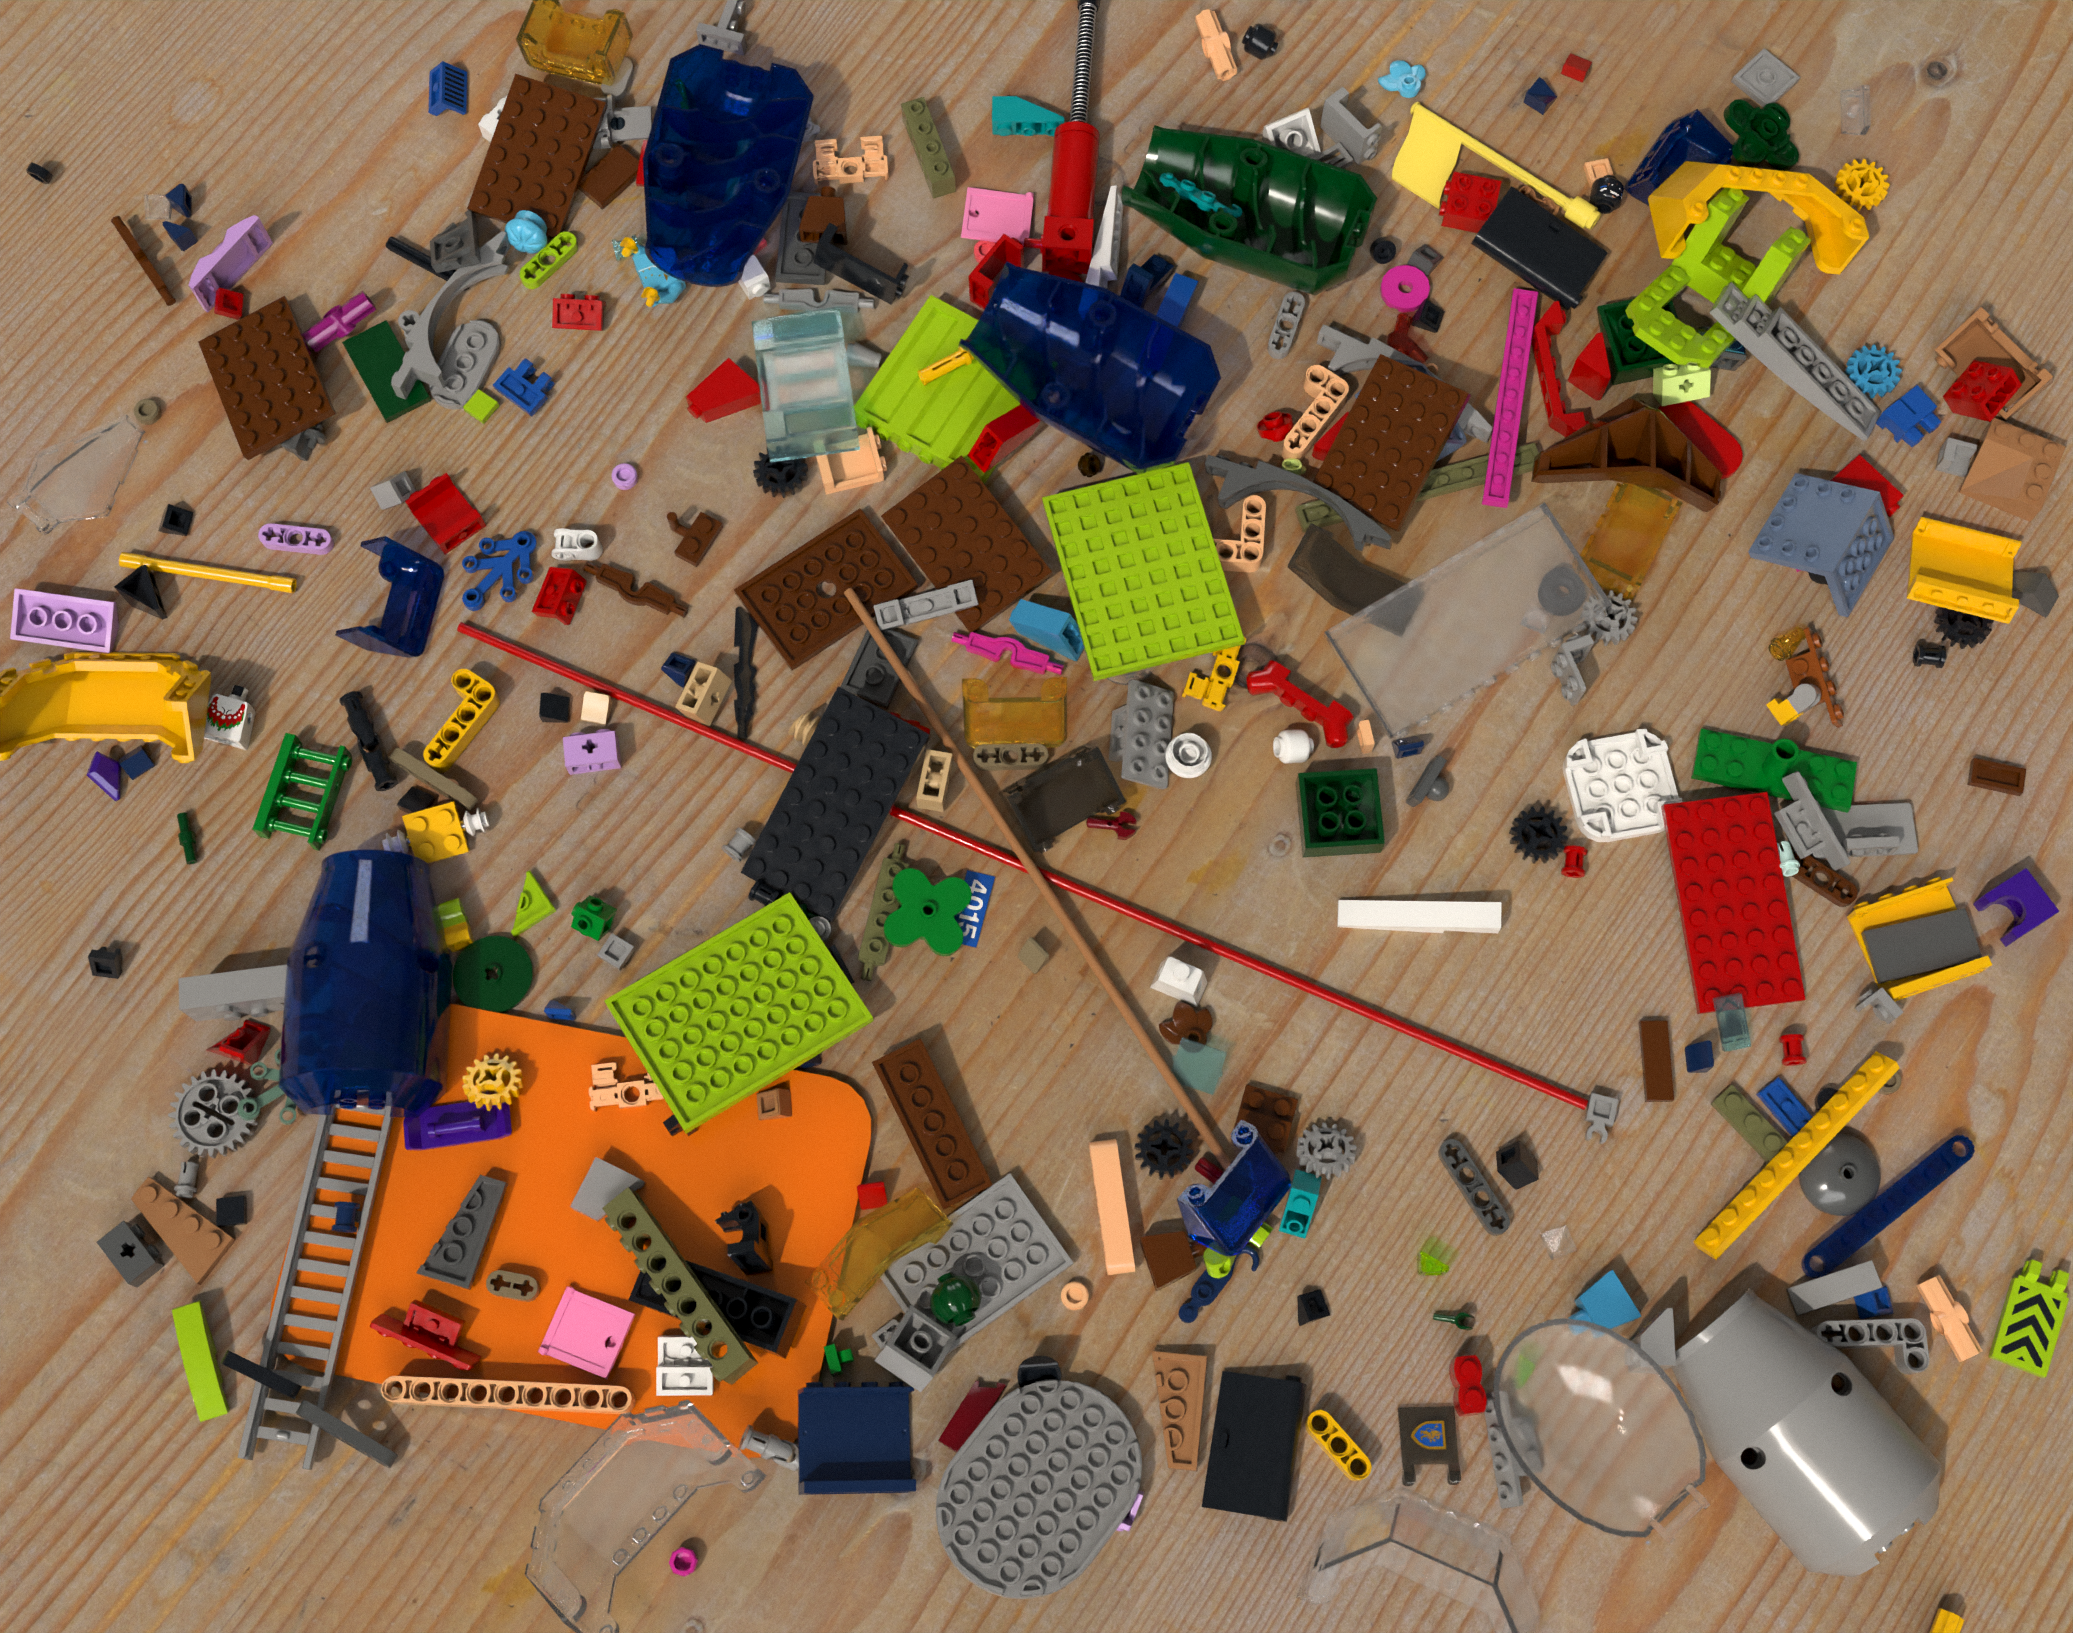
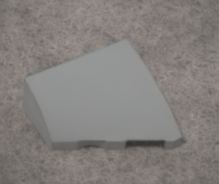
M595 1157L570 1207L593 1220L600 1221L607 1215L602 1209L605 1205L628 1187L634 1191L643 1188L645 1181Z

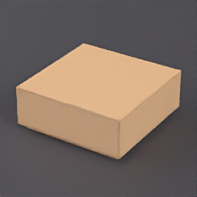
M1608 158L1585 162L1583 166L1590 188L1596 179L1606 175L1614 176Z
M1369 720L1360 721L1356 730L1360 749L1363 754L1370 753L1375 744Z

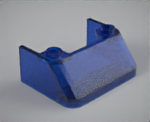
M386 536L362 541L361 547L381 557L378 565L379 573L384 580L392 583L380 628L374 625L358 626L337 630L335 636L371 652L406 658L422 655L444 580V571L441 565Z

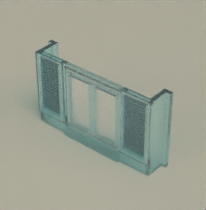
M840 308L768 317L765 320L752 321L770 462L860 450Z

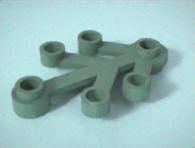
M287 1048L278 1049L274 1055L275 1062L281 1066L289 1063L305 1068L297 1074L267 1068L262 1062L254 1063L250 1068L252 1078L255 1080L264 1078L282 1083L255 1099L251 1097L242 1099L237 1108L239 1117L245 1121L255 1120L260 1114V1108L288 1092L285 1107L280 1111L279 1119L285 1125L293 1124L296 1120L295 1109L302 1083L311 1078L310 1093L304 1097V1106L308 1110H316L320 1106L319 1095L323 1080L329 1077L330 1072L335 1070L334 1058L326 1052H317L311 1057L292 1054ZM280 1053H286L288 1055V1059L285 1061H280L278 1059V1055ZM318 1061H325L327 1066L324 1069H319L316 1063ZM256 1067H262L264 1073L262 1075H255L253 1070ZM314 1097L317 1099V1104L310 1106L306 1102L307 1099ZM246 1104L254 1106L252 1112H245L243 1108ZM285 1112L293 1114L291 1120H284L282 1116Z

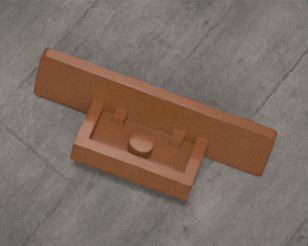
M1809 627L1804 628L1810 652L1785 660L1793 688L1795 690L1801 684L1816 685L1821 691V699L1816 705L1826 702L1832 724L1837 728L1842 727L1841 719L1844 718V712L1840 703L1836 704L1834 695L1837 694V689L1832 679L1829 680L1827 675L1830 666L1826 656H1822L1820 652V647H1823L1821 637L1818 632L1815 633Z

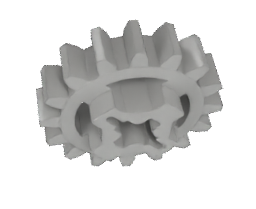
M1610 590L1608 596H1605L1603 591H1599L1597 598L1591 595L1588 602L1584 603L1582 607L1584 611L1580 614V619L1584 620L1581 628H1588L1586 635H1594L1595 643L1602 639L1604 646H1607L1610 640H1612L1614 645H1618L1620 639L1626 641L1629 634L1633 633L1635 629L1633 625L1636 624L1638 619L1633 616L1636 608L1628 607L1631 600L1623 601L1622 593L1615 597L1613 590ZM1598 606L1597 613L1592 616V611ZM1625 620L1623 628L1619 630L1620 623Z
M1323 1123L1322 1128L1319 1129L1313 1124L1311 1132L1304 1130L1303 1137L1298 1138L1296 1156L1300 1157L1299 1165H1306L1307 1173L1315 1171L1316 1178H1319L1321 1174H1325L1327 1180H1330L1333 1173L1338 1178L1341 1177L1342 1170L1348 1173L1350 1171V1164L1354 1165L1356 1145H1353V1136L1346 1137V1129L1340 1132L1337 1131V1124H1334L1332 1128H1327V1124Z

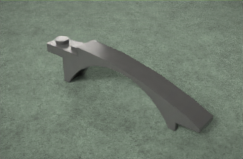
M1216 455V457L1207 456L1205 461L1206 472L1225 479L1218 496L1221 508L1228 509L1243 498L1263 491L1292 490L1302 492L1323 501L1342 518L1350 531L1356 550L1363 552L1366 543L1391 549V536L1376 522L1341 497L1304 477L1260 460L1256 469H1253L1247 463L1240 462L1237 464L1230 462L1228 458L1221 455Z

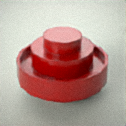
M1280 411L1268 413L1257 424L1259 436L1273 442L1284 440L1294 427L1292 415Z

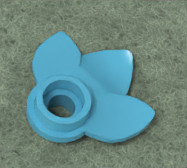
M1395 60L1390 64V74L1378 78V83L1384 89L1399 91L1401 96L1412 98L1418 94L1421 88V81L1425 78L1426 73L1424 67L1420 64L1410 67L1405 61Z

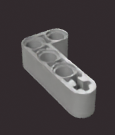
M1917 1319L1826 1321L1815 1325L1810 1330V1332L1836 1349L1894 1347L1896 1366L1900 1372L1906 1375L1923 1372L1929 1366L1930 1358L1926 1330L1922 1322ZM1905 1326L1913 1330L1914 1336L1912 1340L1906 1337L1904 1333ZM1850 1327L1857 1331V1341H1853L1849 1337L1848 1330ZM1877 1327H1881L1885 1331V1340H1881L1877 1336ZM1824 1331L1825 1334L1837 1332V1336L1827 1339L1821 1336V1332ZM1909 1354H1912L1917 1359L1916 1368H1913L1908 1363Z

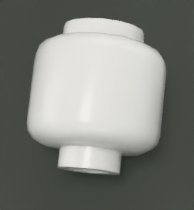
M1302 729L1283 730L1273 741L1274 755L1285 764L1307 761L1314 749L1312 738H1309L1308 734Z

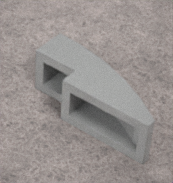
M1871 1260L1786 1290L1796 1316L1878 1290L1883 1286Z

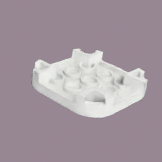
M1637 729L1635 733L1587 741L1585 738L1578 741L1568 751L1563 762V774L1576 823L1580 831L1587 838L1596 842H1611L1665 831L1661 806L1682 802V798H1679L1666 753L1669 748L1665 740L1661 741L1656 735L1647 732V729Z

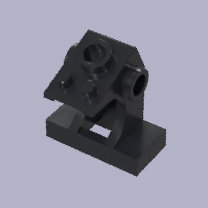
M750 1200L747 1203L737 1205L729 1213L726 1211L722 1212L721 1217L716 1219L715 1222L719 1224L725 1233L743 1231L740 1242L728 1244L727 1255L746 1275L773 1271V1261L768 1256V1224L755 1204Z

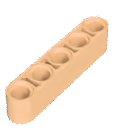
M1117 1140L1089 1142L1107 1275L1135 1272Z

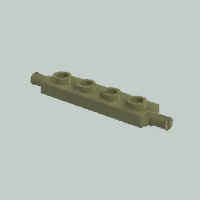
M900 843L894 844L892 857H884L882 860L857 957L860 962L864 963L860 977L862 980H865L867 975L866 981H872L874 967L883 966L889 942L884 936V923L886 918L899 907V903L892 891L893 880L900 871L909 868V864L902 860L906 846L903 844L900 846Z

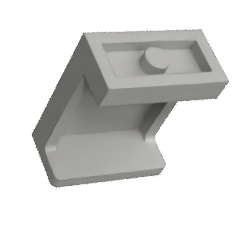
M1341 87L1325 100L1320 128L1336 144L1340 142L1353 160L1360 165L1365 160H1371L1377 154L1382 126L1377 123L1372 128L1366 129L1346 109L1349 92L1344 87Z

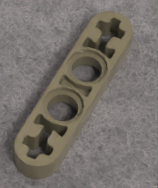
M396 747L389 756V760L399 768L451 801H455L462 808L471 812L477 804L478 799L471 793L400 748Z

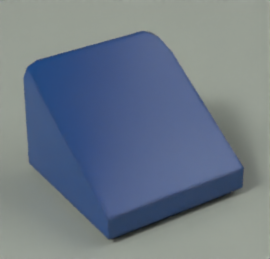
M1887 1286L1854 1297L1860 1319L1894 1314Z

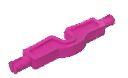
M954 631L951 642L965 645L967 652L980 655L993 662H998L1003 652L1009 650L1012 652L1010 665L1013 668L1028 670L1042 675L1046 671L1061 675L1064 668L1062 664L1049 661V655L1027 649L1022 643L1012 638L999 637L994 639L974 632L967 636Z

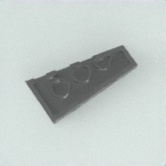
M480 1175L461 1203V1208L455 1217L450 1220L444 1234L438 1243H435L429 1252L430 1255L423 1265L421 1264L416 1273L471 1290L508 1184Z

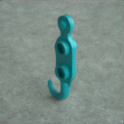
M1169 172L1161 174L1159 178L1164 186L1174 187L1180 198L1192 200L1197 203V207L1201 210L1211 211L1213 209V211L1217 212V209L1222 207L1225 213H1229L1235 218L1240 217L1243 213L1242 209L1236 204H1232L1233 209L1217 202L1215 194L1199 190L1192 181L1182 180L1180 182Z

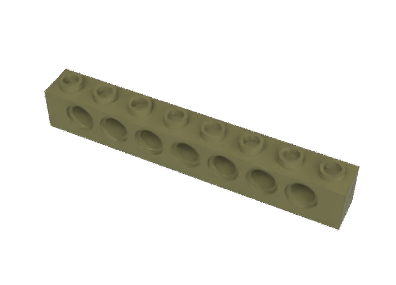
M628 1187L605 1205L602 1209L608 1216L605 1218L606 1223L613 1231H619L622 1236L619 1241L629 1253L633 1251L637 1257L634 1260L635 1264L644 1274L646 1272L652 1279L649 1281V1284L658 1295L663 1294L667 1300L664 1303L667 1310L673 1316L677 1315L682 1321L679 1327L688 1338L691 1336L697 1343L694 1346L697 1353L704 1360L708 1358L712 1364L710 1371L719 1382L723 1380L732 1385L756 1366L758 1362L639 1194ZM636 1218V1224L629 1229L630 1221ZM651 1238V1245L644 1250L643 1245L645 1241ZM666 1259V1266L658 1271L659 1263ZM681 1280L680 1289L673 1292L674 1284ZM693 1302H696L697 1306L695 1311L691 1314H688L689 1306ZM711 1323L712 1329L710 1333L704 1336L703 1330L705 1326ZM727 1345L726 1354L719 1358L720 1348Z

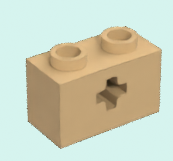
M697 662L675 708L687 718L710 726L732 680L718 668Z
M926 749L916 797L918 808L944 812L953 767L952 753Z

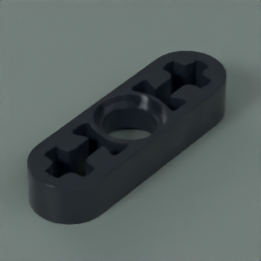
M227 1350L221 1361V1364L294 1400L302 1387Z

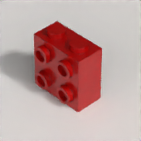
M1453 172L1451 181L1446 180L1443 195L1448 196L1447 201H1442L1439 216H1443L1441 226L1478 233L1497 206L1502 181Z
M1974 360L1943 395V398L1952 413L1991 422L2022 384L2012 368Z

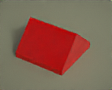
M1602 332L1597 333L1577 357L1568 378V382L1596 401L1602 399L1611 379Z

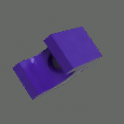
M2027 868L1973 903L1978 911H1984L1992 904H2001L2012 912L2015 924L2000 939L2005 947L2059 912L2058 908Z

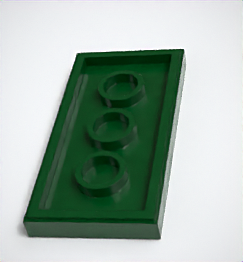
M387 320L342 342L386 423L431 401L423 384L418 379L406 400L397 397L391 381L394 373L399 371L403 364L405 352Z

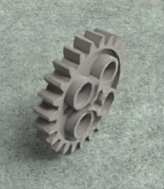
M213 1069L211 1077L202 1071L201 1080L192 1076L191 1086L185 1083L182 1084L185 1090L183 1094L175 1092L179 1101L170 1103L172 1107L176 1108V1112L169 1113L168 1116L176 1121L171 1123L169 1127L173 1130H178L173 1134V1137L177 1140L182 1139L179 1143L180 1146L183 1148L188 1147V1151L192 1154L198 1151V1155L203 1158L207 1153H209L210 1157L216 1158L218 1151L221 1155L227 1156V1148H231L235 1152L238 1151L236 1143L239 1141L242 1144H246L247 1142L243 1136L245 1134L253 1135L254 1133L249 1127L250 1125H258V1122L241 1119L238 1115V1109L229 1114L228 1108L234 1102L239 1104L242 1099L253 1096L255 1091L252 1088H247L249 1085L247 1081H240V1076L237 1074H233L230 1077V1073L226 1070L220 1076L219 1072ZM214 1090L215 1095L213 1099L206 1102V1094ZM199 1102L209 1109L235 1122L234 1125L231 1126L194 1107V1103ZM246 1104L243 1108L245 1112H252L254 1110L252 1104ZM200 1114L199 1122L191 1126L192 1117ZM223 1126V1133L219 1137L214 1138L215 1129Z

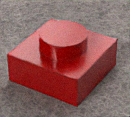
M224 288L217 289L214 313L236 320L242 317L243 294Z

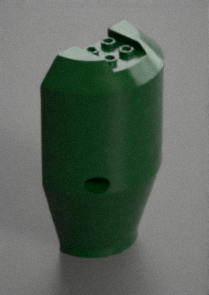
M1156 125L1153 128L1148 152L1134 189L1123 186L1121 196L1123 205L1133 208L1204 259L1215 261L1314 296L1348 279L1356 248L1363 245L1378 199L1360 174L1251 138L1167 129ZM1169 172L1180 182L1182 180L1192 181L1199 190L1215 194L1217 202L1233 209L1232 204H1236L1242 209L1243 213L1240 217L1235 218L1233 215L1225 213L1222 207H1219L1217 212L1213 211V209L1211 211L1201 210L1197 207V203L1192 200L1180 198L1174 187L1164 186L1159 178L1161 174Z

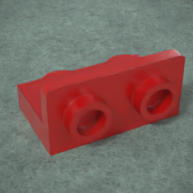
M560 294V298H553L552 328L603 331L604 307H606V301H599L600 296L585 295V300L575 299L574 294Z
M549 567L531 612L536 616L556 618L564 625H570L587 581L573 569Z

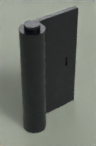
M1512 186L1471 242L1476 248L1553 301H1559L1560 306L1566 310L1570 307L1573 309L1577 307L1583 298L1580 295L1581 291L1608 254V252Z
M1222 1371L1202 1500L1203 1508L1287 1522L1307 1384L1302 1383L1301 1377L1286 1375L1285 1380Z

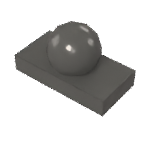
M1439 755L1429 761L1406 799L1408 805L1411 807L1417 806L1422 803L1425 796L1433 801H1441L1447 797L1450 789L1449 784L1445 778L1438 776L1447 762L1446 759Z

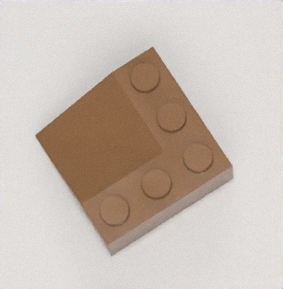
M1993 418L1982 433L1959 493L2031 522L2043 507L2066 447Z

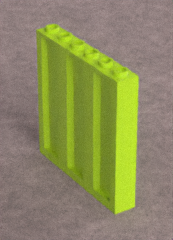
M930 295L852 408L853 420L862 429L872 427V431L878 434L880 439L894 442L902 451L906 453L912 452L922 462L926 464L932 463L939 467L940 471L962 455L985 484L998 463L988 472L983 473L967 456L985 425L1024 402L1034 411L1057 376L1058 363ZM982 337L985 338L990 347L989 353H985L972 360V363L968 366L964 364L927 383V385H923L918 376V370L958 351V347L962 345L966 347Z

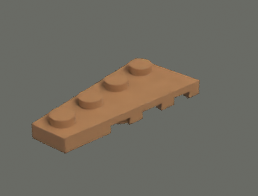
M149 1176L131 1198L133 1203L199 1285L203 1283L236 1240Z
M1152 1351L1168 1468L1197 1472L1208 1357Z

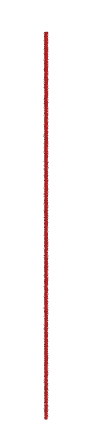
M460 622L457 631L787 772L793 773L797 766L793 762L463 622ZM894 806L890 813L895 818L1029 874L1019 858ZM1037 866L1048 883L1582 1110H1585L1588 1104L1587 1099Z

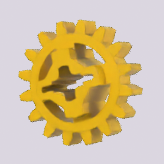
M1854 159L1850 165L1845 163L1842 170H1839L1836 176L1837 179L1834 182V186L1838 187L1835 194L1842 195L1841 199L1844 202L1848 201L1850 207L1857 205L1858 211L1863 206L1870 210L1873 205L1879 206L1880 202L1886 197L1890 186L1886 182L1888 175H1881L1883 168L1876 169L1874 161L1868 165L1866 159H1863L1861 164H1858L1856 159Z
M495 1054L493 1059H489L487 1055H484L483 1062L475 1059V1067H467L468 1075L462 1077L464 1082L463 1090L465 1095H467L468 1101L470 1103L475 1102L478 1109L485 1104L487 1111H490L493 1105H496L499 1110L502 1109L503 1102L511 1105V1097H519L518 1089L523 1088L521 1069H518L516 1061L510 1062L507 1055L502 1060H500L499 1054Z

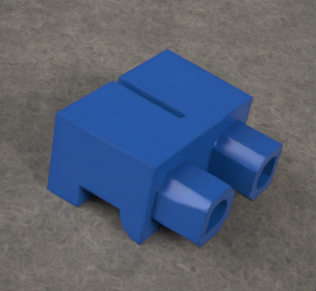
M1916 385L1883 411L1876 424L1882 430L1886 427L1893 433L1896 443L1903 439L1913 448L1925 436L1917 427L1921 425L1930 434L1939 427L1941 420L1934 413L1937 408L1935 403Z

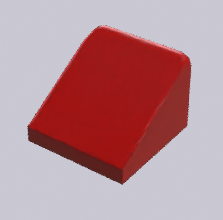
M1570 53L1563 65L1561 74L1583 83L1592 62Z
M880 1181L857 1186L859 1203L862 1210L887 1206L884 1182Z

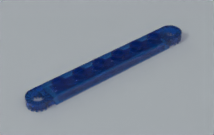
M1956 1135L1948 1139L1806 1253L1801 1261L1804 1273L1814 1279L1828 1275V1273L1969 1161L1975 1152L1973 1142L1963 1135ZM1955 1142L1964 1145L1966 1149L1964 1156L1955 1155V1152H1953L1952 1147ZM1812 1257H1818L1822 1260V1271L1812 1270L1809 1264Z

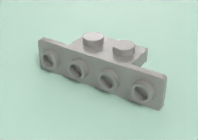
M1798 771L1782 778L1794 802L1774 814L1799 858H1805L1821 849L1834 871L1849 865L1850 860L1845 848L1840 845L1834 834L1833 827L1827 822L1821 811L1820 804L1814 799L1808 789L1806 780Z
M1504 1391L1485 1393L1487 1404L1484 1414L1500 1506L1502 1509L1523 1506L1519 1477L1540 1474L1530 1417L1508 1418Z

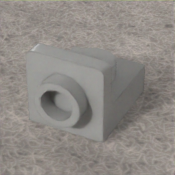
M1880 988L1875 993L1872 989L1858 998L1861 1004L1855 1008L1860 1012L1867 1005L1871 1004L1875 1015L1887 1024L1904 1013L1883 988Z

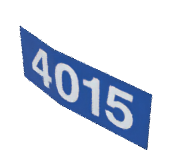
M967 870L964 881L971 889V901L966 910L954 917L963 932V945L977 948L995 879L994 876Z

